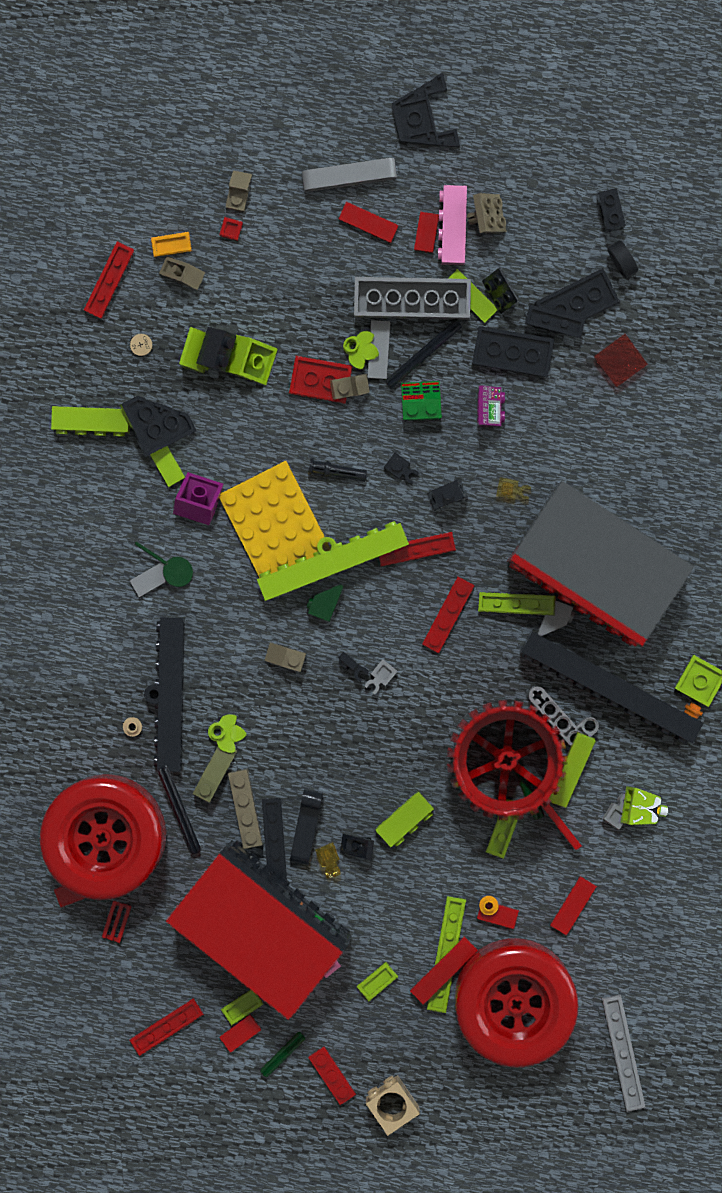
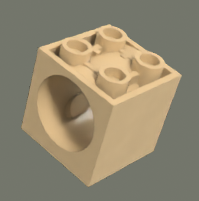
M398 1075L396 1077H388L383 1081L384 1085L379 1088L375 1086L367 1092L368 1096H366V1105L387 1135H390L420 1114L419 1105ZM386 1093L401 1095L405 1100L403 1102V1110L394 1115L384 1113L379 1108L381 1096Z

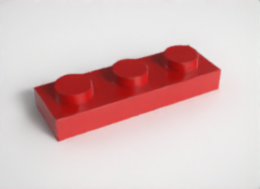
M325 1046L308 1056L339 1105L356 1095Z

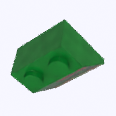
M439 381L401 383L403 421L442 419Z

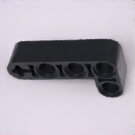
M304 788L290 862L309 864L323 796L321 791Z

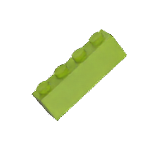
M52 406L51 430L56 431V434L67 435L68 431H75V435H87V432H94V436H106V433H113V436L125 437V433H130V425L122 409Z

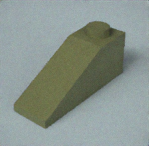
M217 747L193 794L210 803L238 750L235 749L234 753H227Z

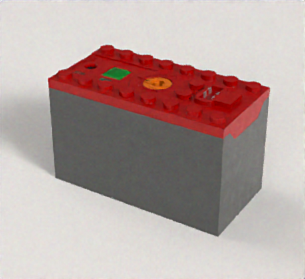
M564 481L556 485L507 560L510 563V568L521 573L533 583L542 584L541 588L548 593H557L559 600L565 604L567 602L569 604L572 603L575 605L573 607L574 610L582 615L583 613L589 614L591 621L597 625H606L605 630L614 636L615 634L621 635L623 642L635 647L637 645H644L694 568V566Z

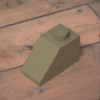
M166 257L159 274L198 290L205 272L188 263Z
M270 642L264 661L301 672L307 653Z

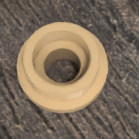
M135 717L128 718L123 723V730L128 736H137L142 730V723ZM131 723L136 726L134 731L129 729Z

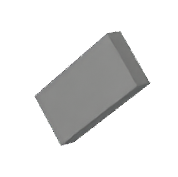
M159 563L130 580L139 597L166 582L163 577V563Z

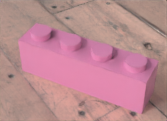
M444 185L443 191L440 190L439 202H443V210H439V221H443L442 229H439L438 240L442 241V248H438V260H442L441 265H465L467 186Z

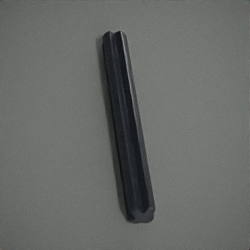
M458 320L451 322L387 378V385L390 388L397 385L462 328L461 323Z
M168 766L160 767L158 769L159 776L191 854L199 853L201 847Z

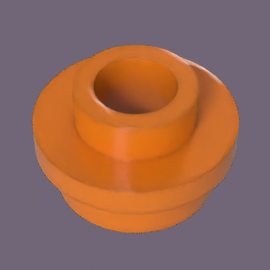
M692 702L690 705H685L686 709L684 712L696 719L702 716L703 712L700 711V706Z

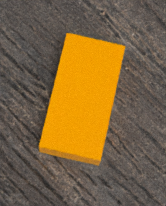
M189 232L151 238L154 257L192 251Z

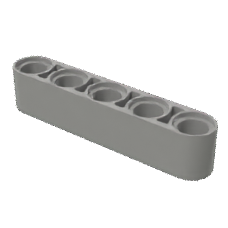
M394 158L302 171L305 192L397 178Z

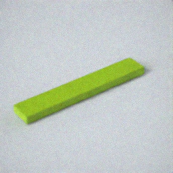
M447 896L435 964L459 942L466 899ZM452 977L428 1000L427 1010L446 1013Z

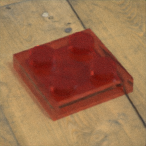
M626 334L594 356L616 388L648 365Z

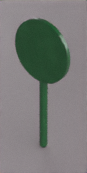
M135 542L137 547L164 564L163 577L168 584L174 587H182L190 582L193 576V568L188 560L183 557H172L165 561L140 543Z

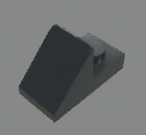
M343 834L340 853L371 860L374 840H371L369 837Z

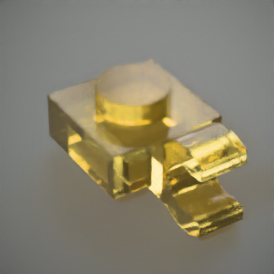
M331 842L315 849L321 867L326 866L325 875L327 879L340 875V869L336 864V861L340 859L334 843Z

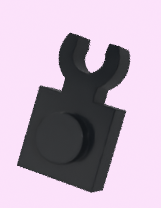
M396 452L384 466L387 471L398 479L404 475L405 480L409 484L413 483L409 479L411 473H414L416 476L419 475L416 470H409L408 466L410 463Z

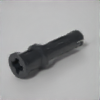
M311 458L308 475L318 474L323 475L324 478L330 475L365 482L367 470L333 465L330 461L321 462Z

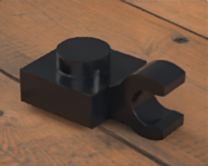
M344 651L338 657L341 659L339 663L344 668L354 670L356 680L362 681L358 676L359 671H364L368 674V670L365 667L360 666Z

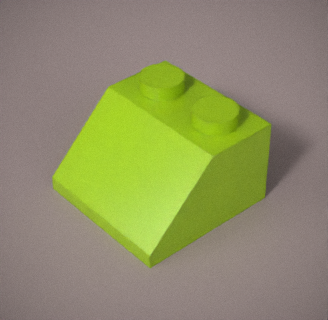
M190 327L179 362L182 368L204 374L205 370H209V368L196 364L206 332Z
M236 335L235 344L225 372L266 385L277 348L249 337Z

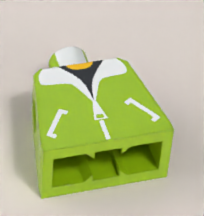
M626 786L621 823L630 825L656 824L658 816H667L668 807L660 805L661 797L638 788Z

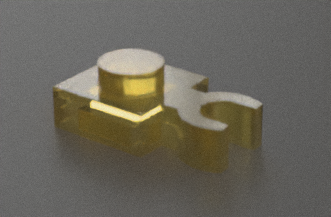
M500 477L496 496L515 500L516 495H519L520 498L528 500L529 497L524 496L522 491L524 489L531 490V486L523 485L518 487L519 481Z

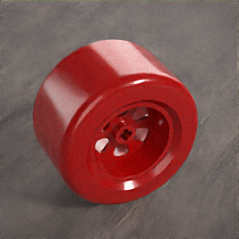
M112 774L87 777L62 791L48 807L40 830L42 857L54 879L73 894L94 900L118 898L138 888L156 869L166 844L164 816L154 797L137 782ZM96 812L108 813L106 824L97 823L95 818ZM117 819H121L126 826V831L116 833L112 825ZM82 821H86L92 827L89 835L78 832ZM102 833H105V838L107 840L101 842L98 834L101 835ZM116 840L127 842L126 849L122 854L113 848ZM80 843H91L93 850L89 855L85 856L79 848ZM99 851H108L111 858L110 862L99 863L97 861Z
M508 938L492 942L479 949L466 962L457 979L454 999L460 1030L469 1045L478 1054L493 1063L507 1067H527L539 1064L555 1055L566 1044L574 1030L578 1016V997L573 980L559 957L547 947L537 942L520 938ZM520 979L532 983L527 992L518 990V981ZM507 980L510 983L511 991L504 995L497 990V986ZM535 995H540L542 1006L540 1008L531 1007L529 999ZM493 999L503 1002V1009L496 1013L491 1011V1000ZM513 1000H516L517 1002L520 1001V1006L518 1008L517 1006H513ZM526 1013H530L536 1020L531 1025L525 1027L521 1017ZM506 1015L515 1018L513 1028L501 1025V1020Z

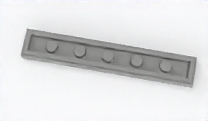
M621 994L602 998L626 1111L646 1108Z

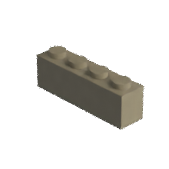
M247 768L229 772L228 776L243 849L263 845V839L249 770Z

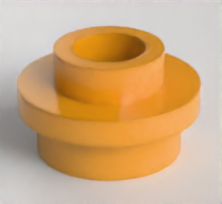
M485 896L480 900L479 908L483 914L493 915L498 910V901L493 896ZM491 902L493 904L492 908L487 909L485 907L486 903Z

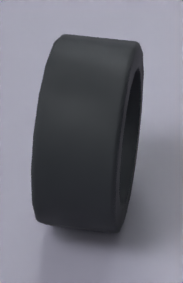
M621 240L607 247L611 260L625 279L638 272V266L633 256Z

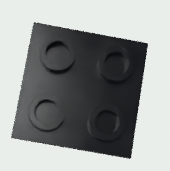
M500 267L482 280L485 290L490 294L495 307L501 314L514 307L519 301Z

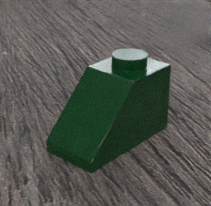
M338 585L315 595L314 599L310 598L306 609H309L308 614L330 622L344 586Z

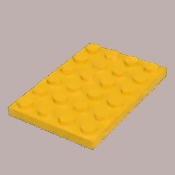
M287 461L220 494L219 498L258 576L269 570L271 574L277 572V567L287 563L289 566L295 565V560L306 556V559L314 557L313 553L318 551L317 544L319 540L325 537ZM328 542L322 545L324 551L331 550Z

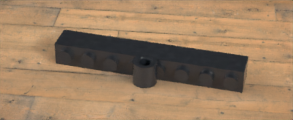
M160 617V621H157L156 632L160 633V640H156V652H159V659H156V671H159V679H156L155 684L145 689L144 697L147 702L155 704V709H158V717H155L154 727L158 728V736L154 737V748H157V755H154V767H157V771L163 766H168L170 772H180L182 770L185 618ZM153 689L157 690L159 693L157 698H153L151 696V691Z

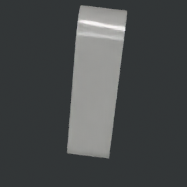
M534 686L529 690L528 698L542 715L545 713L546 705H554V713L551 715L546 714L551 719L549 723L552 726H557V722L560 719L567 720V727L559 729L561 732L559 734L570 746L572 745L570 736L573 733L578 732L591 737L598 731L599 724L593 717H585L575 725L543 688ZM534 690L537 692H542L540 696L543 700H545L546 697L549 699L548 701H545L541 705V707L538 706V704L541 703L540 700L537 698H532L534 696ZM588 720L593 721L595 725L591 731H587L584 727Z

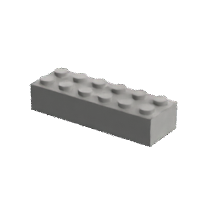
M355 277L354 317L470 320L471 279Z

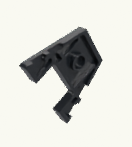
M440 73L437 77L391 104L400 142L460 147L457 129L440 133L436 132L428 98L429 95L447 91L444 73Z

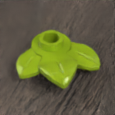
M363 331L357 336L348 337L344 341L343 348L349 354V362L358 369L364 368L365 360H373L379 356L377 347L371 343L375 336L373 333ZM356 343V347L351 349V345Z
M231 714L223 716L219 722L213 723L208 729L210 739L217 742L219 749L227 753H234V742H238L246 736V732L241 727L235 725L236 715ZM215 729L221 730V734L219 736H216L214 734Z

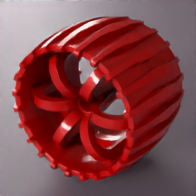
M498 700V707L494 708L491 702L482 705L483 712L479 713L477 709H474L469 713V716L472 718L469 722L462 719L458 724L462 731L460 734L453 732L450 741L454 742L455 746L447 750V757L453 758V763L447 764L448 773L454 772L456 778L450 781L453 788L460 786L462 791L458 796L463 802L469 798L472 801L469 807L475 812L481 808L484 810L483 816L492 819L493 814L499 815V820L508 821V816L513 815L515 820L524 819L523 813L529 812L531 816L538 813L537 807L541 804L544 807L551 803L549 799L551 794L557 795L561 787L557 784L559 780L564 781L566 772L562 771V765H567L568 763L567 755H562L561 751L566 748L564 739L558 741L556 735L561 733L556 725L550 727L547 724L551 719L545 713L541 717L536 715L538 708L530 705L528 710L523 709V702L515 700L513 706H508L507 700ZM507 719L502 749H498L477 734L481 728L489 723ZM514 721H520L533 728L542 740L514 751L512 749ZM471 740H474L495 756L493 761L468 772L466 764L467 750ZM546 747L548 765L544 779L541 781L518 762L520 758ZM505 755L513 759L510 761L511 765L509 766L506 763L502 764ZM494 769L501 770L498 800L483 794L471 779ZM514 770L537 787L536 790L524 798L506 801L510 771Z

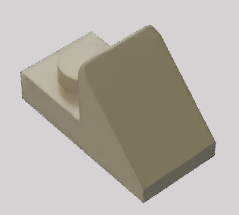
M233 170L229 182L226 202L227 209L245 212L252 174Z
M367 374L330 380L333 399L370 393Z

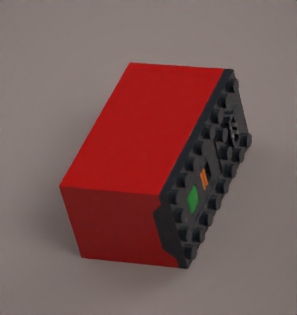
M231 840L166 922L289 1020L347 948L352 936L349 934L351 931L343 924L339 926L335 923V918L328 912L324 914L320 911V906L313 900L309 902L305 899V894L298 888L294 890L290 887V882L283 876L278 878L271 866L268 864L264 866L256 854L252 852L249 854L245 851L242 843L237 840L235 842Z

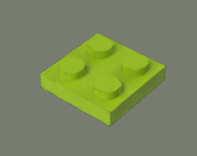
M692 655L675 689L709 707L722 684V670Z

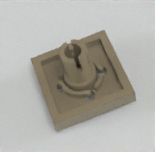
M479 193L473 195L476 212L468 213L467 218H473L468 220L469 224L474 225L478 223L480 233L500 234L506 232V220L503 216V203L500 194Z

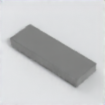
M371 320L370 332L375 335L371 343L377 347L379 356L369 360L368 378L387 379L390 321Z

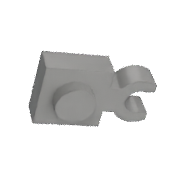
M382 659L371 673L375 678L367 681L365 687L367 688L369 684H374L376 689L372 693L376 694L379 691V684L382 683L386 686L397 673V670Z
M620 794L617 799L618 804L611 803L602 817L605 822L617 830H620L623 825L621 823L625 794Z

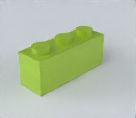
M417 791L375 830L390 847L393 845L397 847L405 840L403 836L406 833L412 834L419 827L417 824L422 819L426 821L433 815L431 811L434 808Z

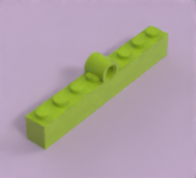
M395 521L384 525L386 529L378 531L377 528L368 531V536L360 538L359 535L350 538V543L342 545V542L336 544L330 537L320 539L317 544L318 551L313 553L314 557L306 559V556L295 560L296 564L289 566L288 563L277 567L278 571L272 574L270 570L259 574L260 578L257 579L265 601L409 545L401 523L396 524ZM323 543H330L331 550L324 551L322 549Z

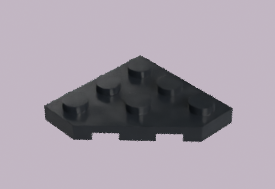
M140 396L120 404L145 457L197 431L188 413L172 409L163 404L149 401Z

